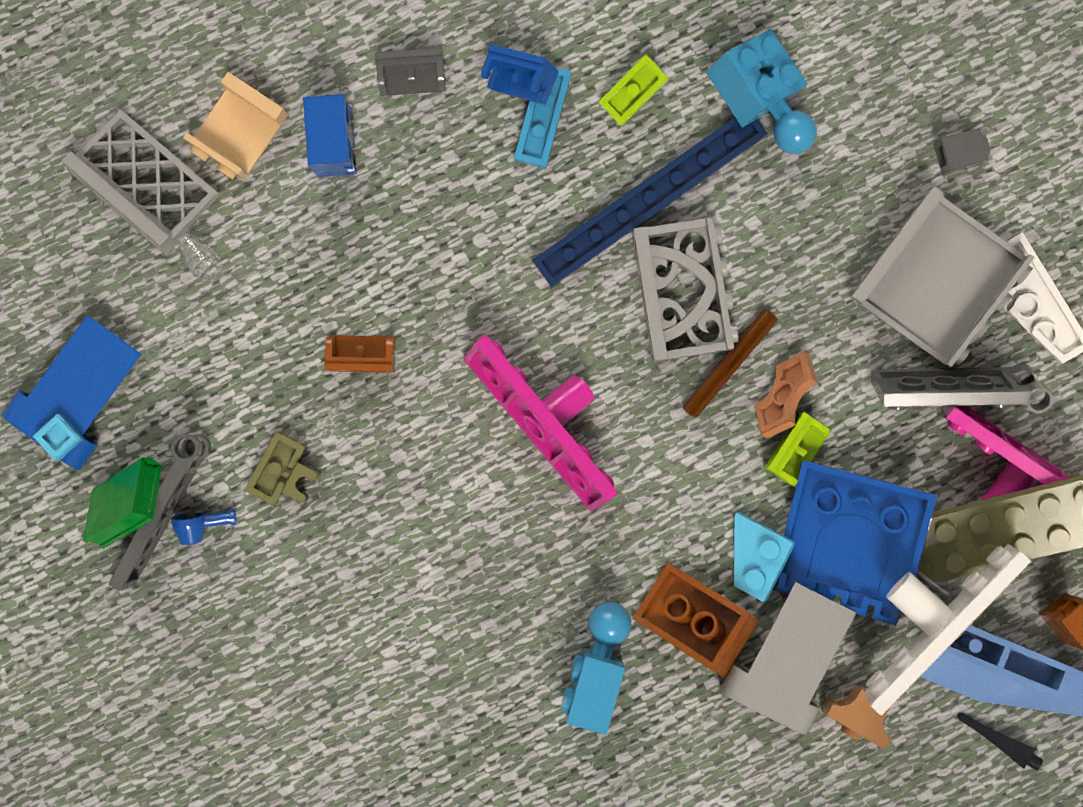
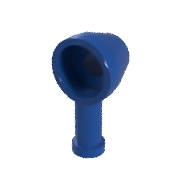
M235 509L208 514L197 512L195 513L196 517L186 519L188 513L175 515L171 518L173 530L182 545L201 542L205 527L231 524V526L236 525Z

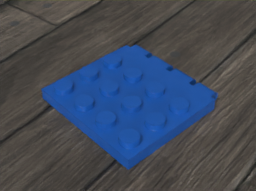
M803 460L784 536L795 541L796 544L779 576L777 591L789 594L794 583L797 582L834 602L836 596H841L840 605L856 612L857 615L866 617L869 606H875L872 619L896 626L899 615L905 614L888 600L886 596L891 588L907 573L911 572L917 578L938 495Z

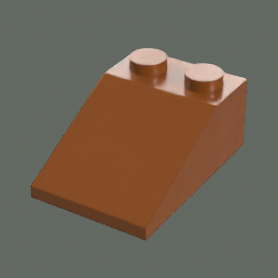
M670 563L666 564L632 618L723 678L759 623V620L751 613Z

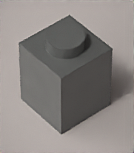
M980 128L942 137L934 143L942 175L977 167L989 160V142L986 136H982Z

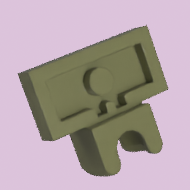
M276 431L244 491L272 506L277 505L283 493L299 502L306 503L309 496L299 489L298 481L301 477H307L311 480L319 479L321 473L300 463L307 449L306 446Z

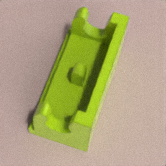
M805 412L798 413L795 418L796 425L788 429L764 467L765 470L793 488H796L803 460L811 462L825 439L831 433L828 427Z

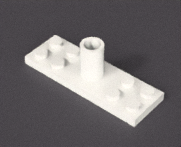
M1009 544L1004 548L1002 546L997 547L986 559L989 564L980 573L974 571L966 578L962 584V587L965 589L948 606L911 572L904 575L891 588L886 598L923 632L908 648L902 646L890 658L892 664L884 672L879 670L866 683L868 689L865 693L870 706L882 716L1031 562L1029 558Z

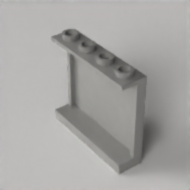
M933 186L928 190L850 295V298L945 367H952L954 363L959 366L966 359L971 351L967 346L975 336L978 339L981 338L991 325L988 318L995 309L1001 311L1009 302L1012 295L1008 292L1016 282L1021 284L1029 276L1033 269L1029 264L1035 257L1031 254L1024 255L943 197L945 193Z

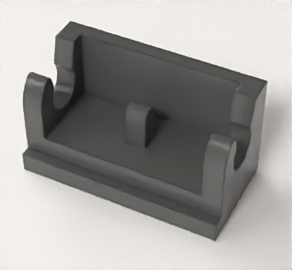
M442 48L375 53L380 96L446 91Z

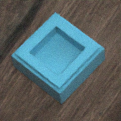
M60 413L55 415L33 435L54 461H60L84 439Z

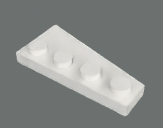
M1022 232L1006 242L1024 255L1031 254L1035 258L1029 264L1033 269L1021 284L1016 282L1008 292L1012 297L1003 309L1060 364H1063L1083 352V330Z

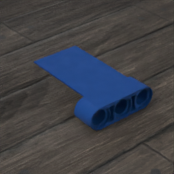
M87 315L31 393L28 394L19 390L1 416L38 443L33 435L58 413L62 414L84 439L67 453L61 461L76 470H81L98 447V444L84 433L142 354Z

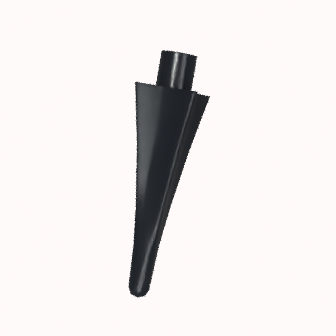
M963 713L957 715L961 722L993 743L1023 769H1025L1026 765L1036 771L1041 767L1043 759L1034 754L1035 748L1005 736Z

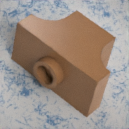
M856 684L845 699L840 701L826 700L821 711L843 725L840 731L856 741L862 736L883 750H886L892 738L885 732L884 719L891 706L881 716L870 706L865 693L866 690Z

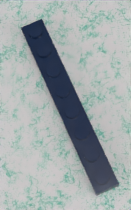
M734 117L532 260L533 264L548 285L553 288L631 233L634 228L641 226L760 142L768 133L758 120L742 128Z

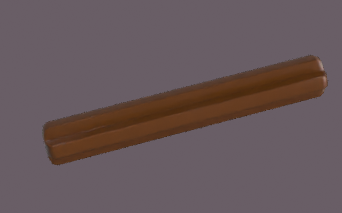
M765 309L757 316L738 339V342L734 344V349L727 352L683 405L684 411L691 417L696 418L701 414L775 325L778 318L771 311Z

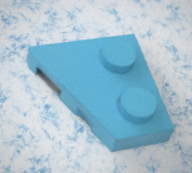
M736 512L734 517V586L758 600L766 602L796 542L740 512Z

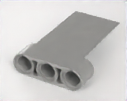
M795 582L751 668L733 663L720 691L734 701L800 734L806 735L820 709V706L811 699L850 627L856 612Z

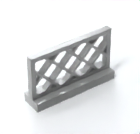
M121 109L76 154L70 152L61 160L75 178L165 256L175 248L173 243L219 197L218 192ZM123 121L131 128V140L113 141V131ZM137 134L142 138V140H137ZM152 146L155 149L156 161L137 162V147ZM132 147V162L114 163L113 148ZM108 148V163L93 164L87 159L95 149ZM161 155L167 160L161 161ZM176 167L180 171V182L162 183L161 168ZM156 168V183L138 184V169ZM132 169V184L117 185L114 182V170ZM108 170V176L102 171ZM185 176L188 177L191 181L185 182ZM186 188H200L207 194L199 203L186 204ZM180 189L181 204L162 205V190ZM156 190L157 205L142 206L139 204L138 191ZM127 191L133 192V198L127 193ZM181 211V222L171 231L163 224L162 212ZM151 212H157V218Z

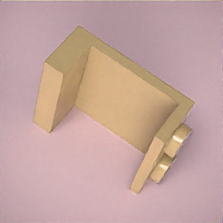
M227 72L220 82L226 90L195 136L193 137L186 132L183 138L191 144L189 151L206 162L208 157L219 163L216 169L233 180L237 175L245 180L288 117V114L281 106Z

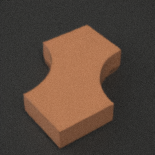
M804 351L776 365V378L772 389L763 400L755 405L761 435L767 439L796 425L795 412L801 397L808 389L818 383L811 355Z

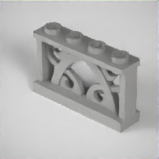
M713 217L659 226L634 228L632 238L652 363L734 349V343L738 342V331L736 323H730L728 310L733 309L731 291L725 290L723 277L728 276L725 257L719 256L718 244H722L720 225H714ZM689 233H697L705 241L704 251L701 253L695 252L693 250L694 242H692L684 254L679 251L681 240ZM677 234L674 239L673 249L650 245L649 238ZM708 258L710 261L712 275L704 266L700 264L705 262ZM667 261L672 262L669 275L667 277H659L656 273V267L663 265L667 269ZM678 265L691 272L705 286L699 302L688 316L677 302L669 298H658L657 290L665 288L673 281L678 271ZM714 296L716 298L718 313L712 310H707ZM666 308H672L677 312L681 319L678 324L674 315L671 321H666L663 318V311ZM710 320L716 322L719 334L712 342L701 341L692 330V326L697 323L698 328L702 332L710 333L705 327L706 322ZM685 332L694 347L666 350L667 342Z

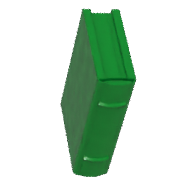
M142 457L93 488L83 542L88 543L90 541L99 544V547L104 549L152 521L162 469L161 464L151 458Z

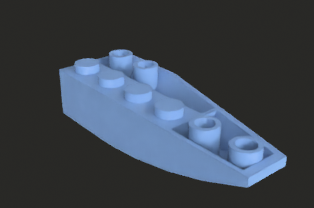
M971 625L920 676L981 702L1083 716V671Z

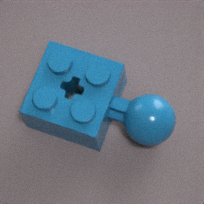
M772 29L727 51L706 71V74L742 128L771 112L777 121L774 127V139L781 150L789 154H800L812 147L817 137V127L814 120L805 112L792 111L787 103L805 88L808 83Z
M605 602L595 607L591 612L588 627L592 637L595 639L592 650L583 648L581 656L575 654L570 674H572L571 679L574 680L573 687H566L561 703V712L566 714V724L607 735L625 671L623 660L612 656L614 645L620 644L628 637L632 626L628 611L618 603Z

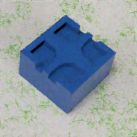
M345 95L303 97L307 164L317 177L357 174L352 156V148H355V141L351 130L350 115L353 117V112Z

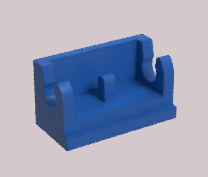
M490 44L488 47L489 52L481 71V78H489L487 87L502 94L546 105L559 71L544 57Z

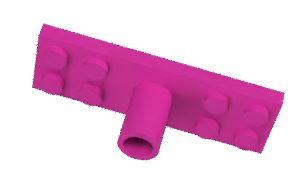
M484 335L475 342L463 359L588 510L591 512L612 499L618 493L614 488L615 483L608 473L603 470L600 471L591 461L593 457L589 450L582 444L578 445L563 427L594 401L593 392L585 381L573 375L541 401L526 383L527 378L522 370L517 366H512L504 357L505 352L497 341L490 340L487 335Z
M942 406L945 413L943 417L948 420L946 424L962 436L966 432L969 433L976 440L975 444L980 449L990 455L997 452L1010 461L980 501L1032 488L1038 482L1048 484L1072 478L968 406Z

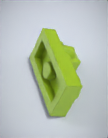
M645 54L599 103L620 126H623L670 78L648 54Z

